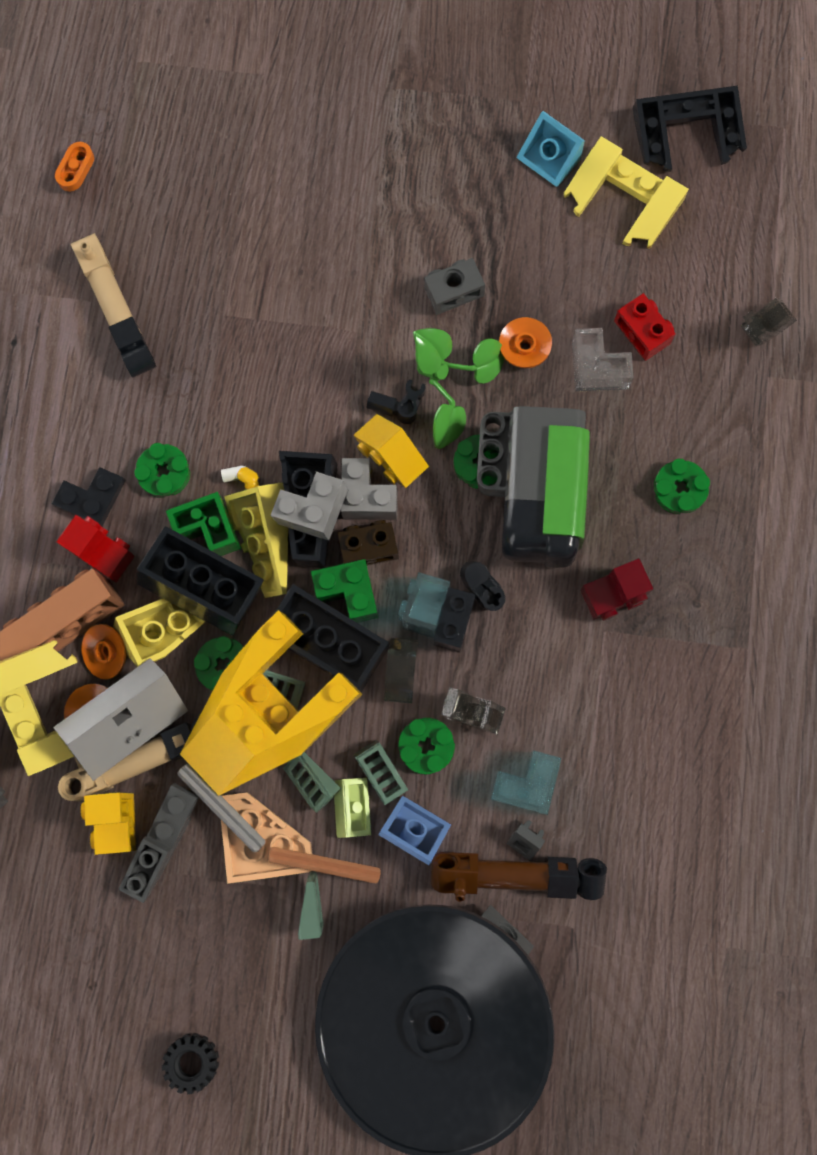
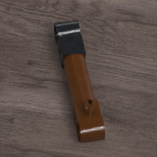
M445 851L435 854L432 859L431 886L439 893H454L455 899L458 902L464 901L466 894H477V888L547 891V898L576 899L578 894L587 900H597L604 895L607 867L602 861L594 858L583 859L577 866V859L568 857H548L547 863L478 860V853Z

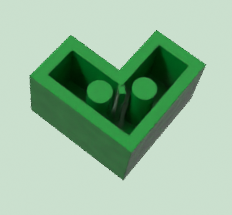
M218 492L166 510L172 530L190 540L204 535L208 548L212 552L224 556L241 549L224 500Z
M365 559L311 571L317 599L326 603L345 598L349 618L357 623L379 618Z

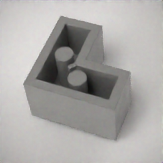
M342 458V480L348 489L341 507L343 519L397 520V486L371 485L369 458Z
M316 472L307 498L280 489L270 516L279 525L329 541L348 489L343 480Z

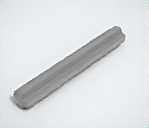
M189 764L184 765L178 771V776L252 852H258L265 845V840L221 795L218 796Z

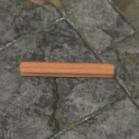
M270 847L268 852V862L370 883H378L380 879V869L377 867L279 847Z

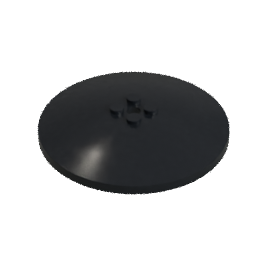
M427 904L401 908L375 919L359 930L346 942L331 963L320 989L315 1016V1035L319 1061L325 1079L340 1106L363 1131L392 1149L409 1155H472L499 1143L521 1125L533 1110L545 1087L553 1060L555 1040L553 1011L544 982L532 960L509 934L488 919L473 912L446 905ZM432 1016L441 1017L445 1022V1029L442 1031L432 1029L430 1018Z

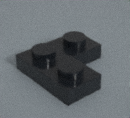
M99 467L88 490L63 480L51 504L70 514L78 515L84 520L89 516L103 526L126 480L115 473Z

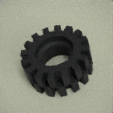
M196 1033L191 1036L190 1034L184 1035L182 1038L177 1039L164 1054L163 1060L165 1062L162 1065V1071L165 1070L166 1073L163 1076L164 1080L169 1079L171 1082L169 1087L171 1089L174 1087L178 1088L177 1092L180 1094L184 1091H187V1095L193 1094L194 1091L198 1093L211 1082L217 1073L216 1070L219 1067L217 1058L219 1054L218 1051H214L215 1044L213 1042L210 1044L207 1041L209 1038L206 1036L201 1038L199 1037L200 1034ZM194 1052L200 1057L202 1066L197 1074L188 1075L182 1071L180 1059L184 1053Z

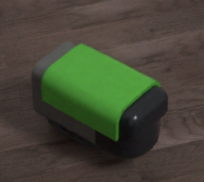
M519 406L514 407L510 413L489 412L482 418L480 424L477 484L479 491L486 496L505 497L502 553L508 560L544 563L546 567L564 568L572 565L578 550L582 548L585 538L590 432L585 429L586 412L583 410ZM495 423L500 426V429L492 433L486 427L489 424ZM493 449L499 455L494 459H488L484 456V453ZM486 476H493L497 479V482L492 486H487L483 484L482 480Z

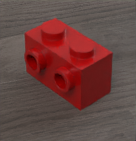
M644 293L620 308L614 319V322L645 361L669 346L676 335L672 323L661 316L656 303L652 299H648Z

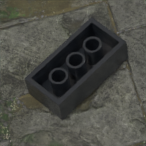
M165 526L137 568L134 583L233 636L259 593L264 579Z
M294 584L275 611V613L278 610L284 613L303 633L288 648L290 651L333 677L338 673H342L360 692L363 691L390 647L389 642Z

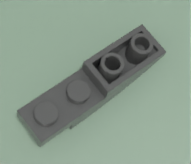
M176 783L171 785L147 836L142 839L118 890L142 903L147 900L191 820L189 817L199 799L196 794Z

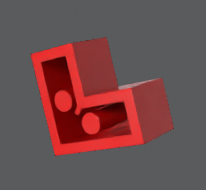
M75 515L56 541L114 582L118 581L135 557L128 551L131 547L129 544L118 537L114 541L106 535L109 531L89 516L84 520Z

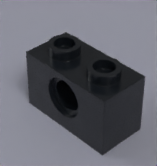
M448 587L434 637L435 646L456 652L461 651L476 594Z

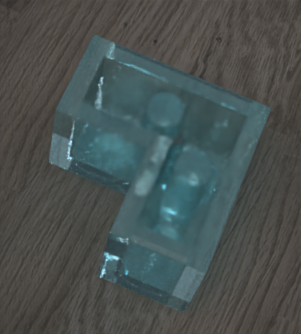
M419 572L416 580L411 579L407 591L409 595L408 601L402 600L398 613L404 630L431 638L435 637L448 587H450V581Z
M533 750L530 753L524 778L500 771L496 773L490 800L548 815L562 758Z

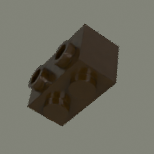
M385 520L371 522L368 527L359 528V526L354 525L343 529V532L338 533L344 564L365 559L368 566L399 559L392 522L386 523Z

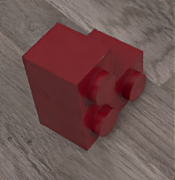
M640 558L614 568L607 576L583 585L580 591L593 620L601 617L605 621L617 616V610L627 607L628 610H632L643 605V602L648 600L647 595L654 588Z

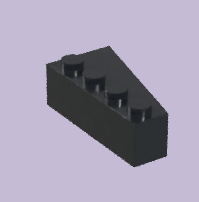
M279 451L284 490L307 498L316 472L336 478L338 464L333 454ZM288 528L293 561L302 567L325 568L328 540Z

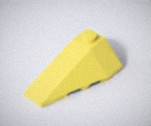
M283 482L257 486L224 496L235 531H239L244 541L241 547L244 553L249 552L254 563L252 571L255 575L264 579L261 590L265 598L287 594L288 527L277 524L270 516L280 489L284 490Z
M160 599L115 617L113 628L120 634L124 642L126 655L138 667L149 658L154 662L165 658L206 621L165 599Z

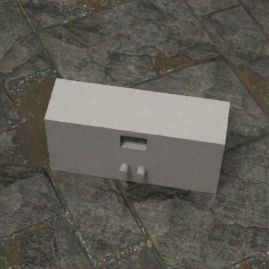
M149 658L53 728L94 781L188 710L167 675Z

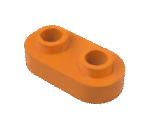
M84 142L71 144L56 169L55 179L64 191L71 192L77 190L86 178L94 162V154L88 144Z

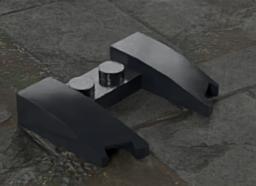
M738 85L636 99L633 105L635 127L645 165H648L650 161L664 166L663 171H672L666 129L667 124L711 119L721 165L728 163L731 160L729 155L739 149L744 152L747 149Z

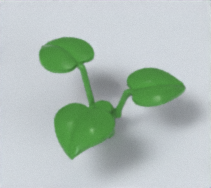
M425 328L413 332L418 373L430 378L429 384L434 385L449 402V405L442 404L434 417L433 440L435 448L441 449L455 441L462 434L466 425V412L464 408L455 406V400L438 381L446 378L449 368L467 371L475 370L474 378L479 383L492 381L499 374L504 362V357L500 351L502 344L492 338L481 341L473 353L474 365L468 366L444 361L452 351V340L447 332L436 328Z

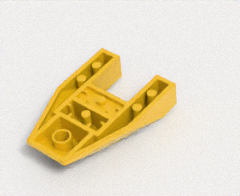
M279 610L253 635L223 671L180 753L218 796L301 756L363 695L342 673H338L300 711L295 708L263 674L303 635L301 630Z

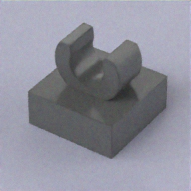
M530 820L526 821L524 825L521 824L506 843L529 861L545 842L542 839L544 830L541 829L537 834L529 829L532 823Z

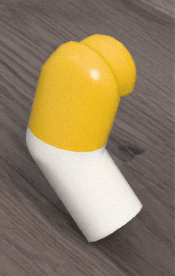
M246 466L221 470L224 483L240 480L244 482L245 489L259 486L257 473Z

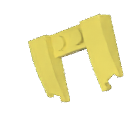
M601 136L565 190L564 197L567 198L570 194L573 195L578 203V206L574 208V213L579 217L605 180L611 182L647 204L622 244L631 246L632 238L648 240L647 248L650 249L685 200L689 189L668 176L662 180L621 155L622 148Z
M56 640L0 661V707L17 743V752L28 776L74 757L56 731L47 734L26 686L28 683L78 662L73 654L66 659L53 648L58 643Z

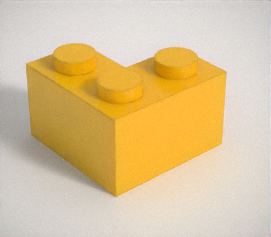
M378 414L353 435L359 442L357 445L359 451L366 458L370 456L379 466L382 465L385 469L383 472L384 476L393 485L397 482L406 488L429 467L404 430Z
M134 793L84 796V802L81 804V817L85 820V826L94 825V831L90 834L91 848L95 849V855L136 851Z

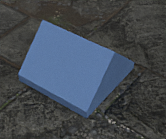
M402 796L381 829L379 836L429 865L451 824Z

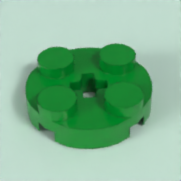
M480 434L470 436L458 444L453 462L457 477L475 489H478V464H473V460L477 459L479 453ZM493 449L484 453V456L488 459H494L499 455ZM486 476L482 482L487 486H492L497 482V479L493 476Z
M154 443L138 458L134 475L139 485L148 494L157 498H165L164 496L180 493L186 487L190 479L189 463L186 456L177 447L169 444ZM168 465L167 470L169 474H162L158 477L157 469L160 466Z
M676 459L664 465L654 479L653 488L656 494V501L664 510L672 514L694 512L701 507L708 497L710 479L697 464L685 461L684 459ZM674 483H686L688 492L682 491L678 493L676 491L677 485Z
M225 636L206 642L194 659L195 671L199 681L206 688L213 691L224 671L222 669L217 671V661L228 658L230 661L227 664L228 666L244 646L238 641Z
M421 718L413 720L404 728L399 738L398 748L401 759L409 769L419 774L429 775L441 771L450 763L454 754L455 743L452 732L444 723L434 718ZM426 738H430L431 744L435 746V749L433 751L429 750L427 754H423L422 748L418 744L420 741L424 742Z

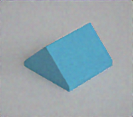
M542 111L516 158L557 187L580 162L585 140Z

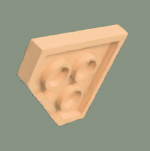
M246 792L222 796L266 842L258 852H252L221 820L227 884L310 872V870L268 862L270 847L312 854L311 842L251 794Z

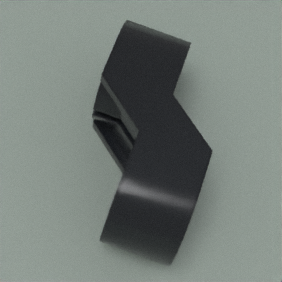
M476 561L466 562L460 570V577L466 588L472 594H476L475 598L481 607L490 611L501 609L505 603L506 596L500 584L491 576L484 564Z

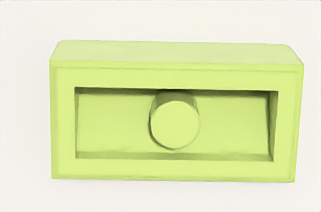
M367 778L334 780L341 788L334 796L337 837L371 835Z

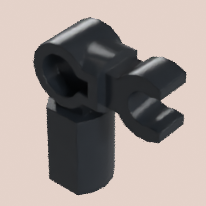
M409 379L405 387L406 395L403 396L401 402H398L397 398L371 391L366 408L391 417L396 415L401 423L411 424L417 417V410L420 404L419 399L425 394V384L422 383L420 390L413 391L411 389L412 380Z

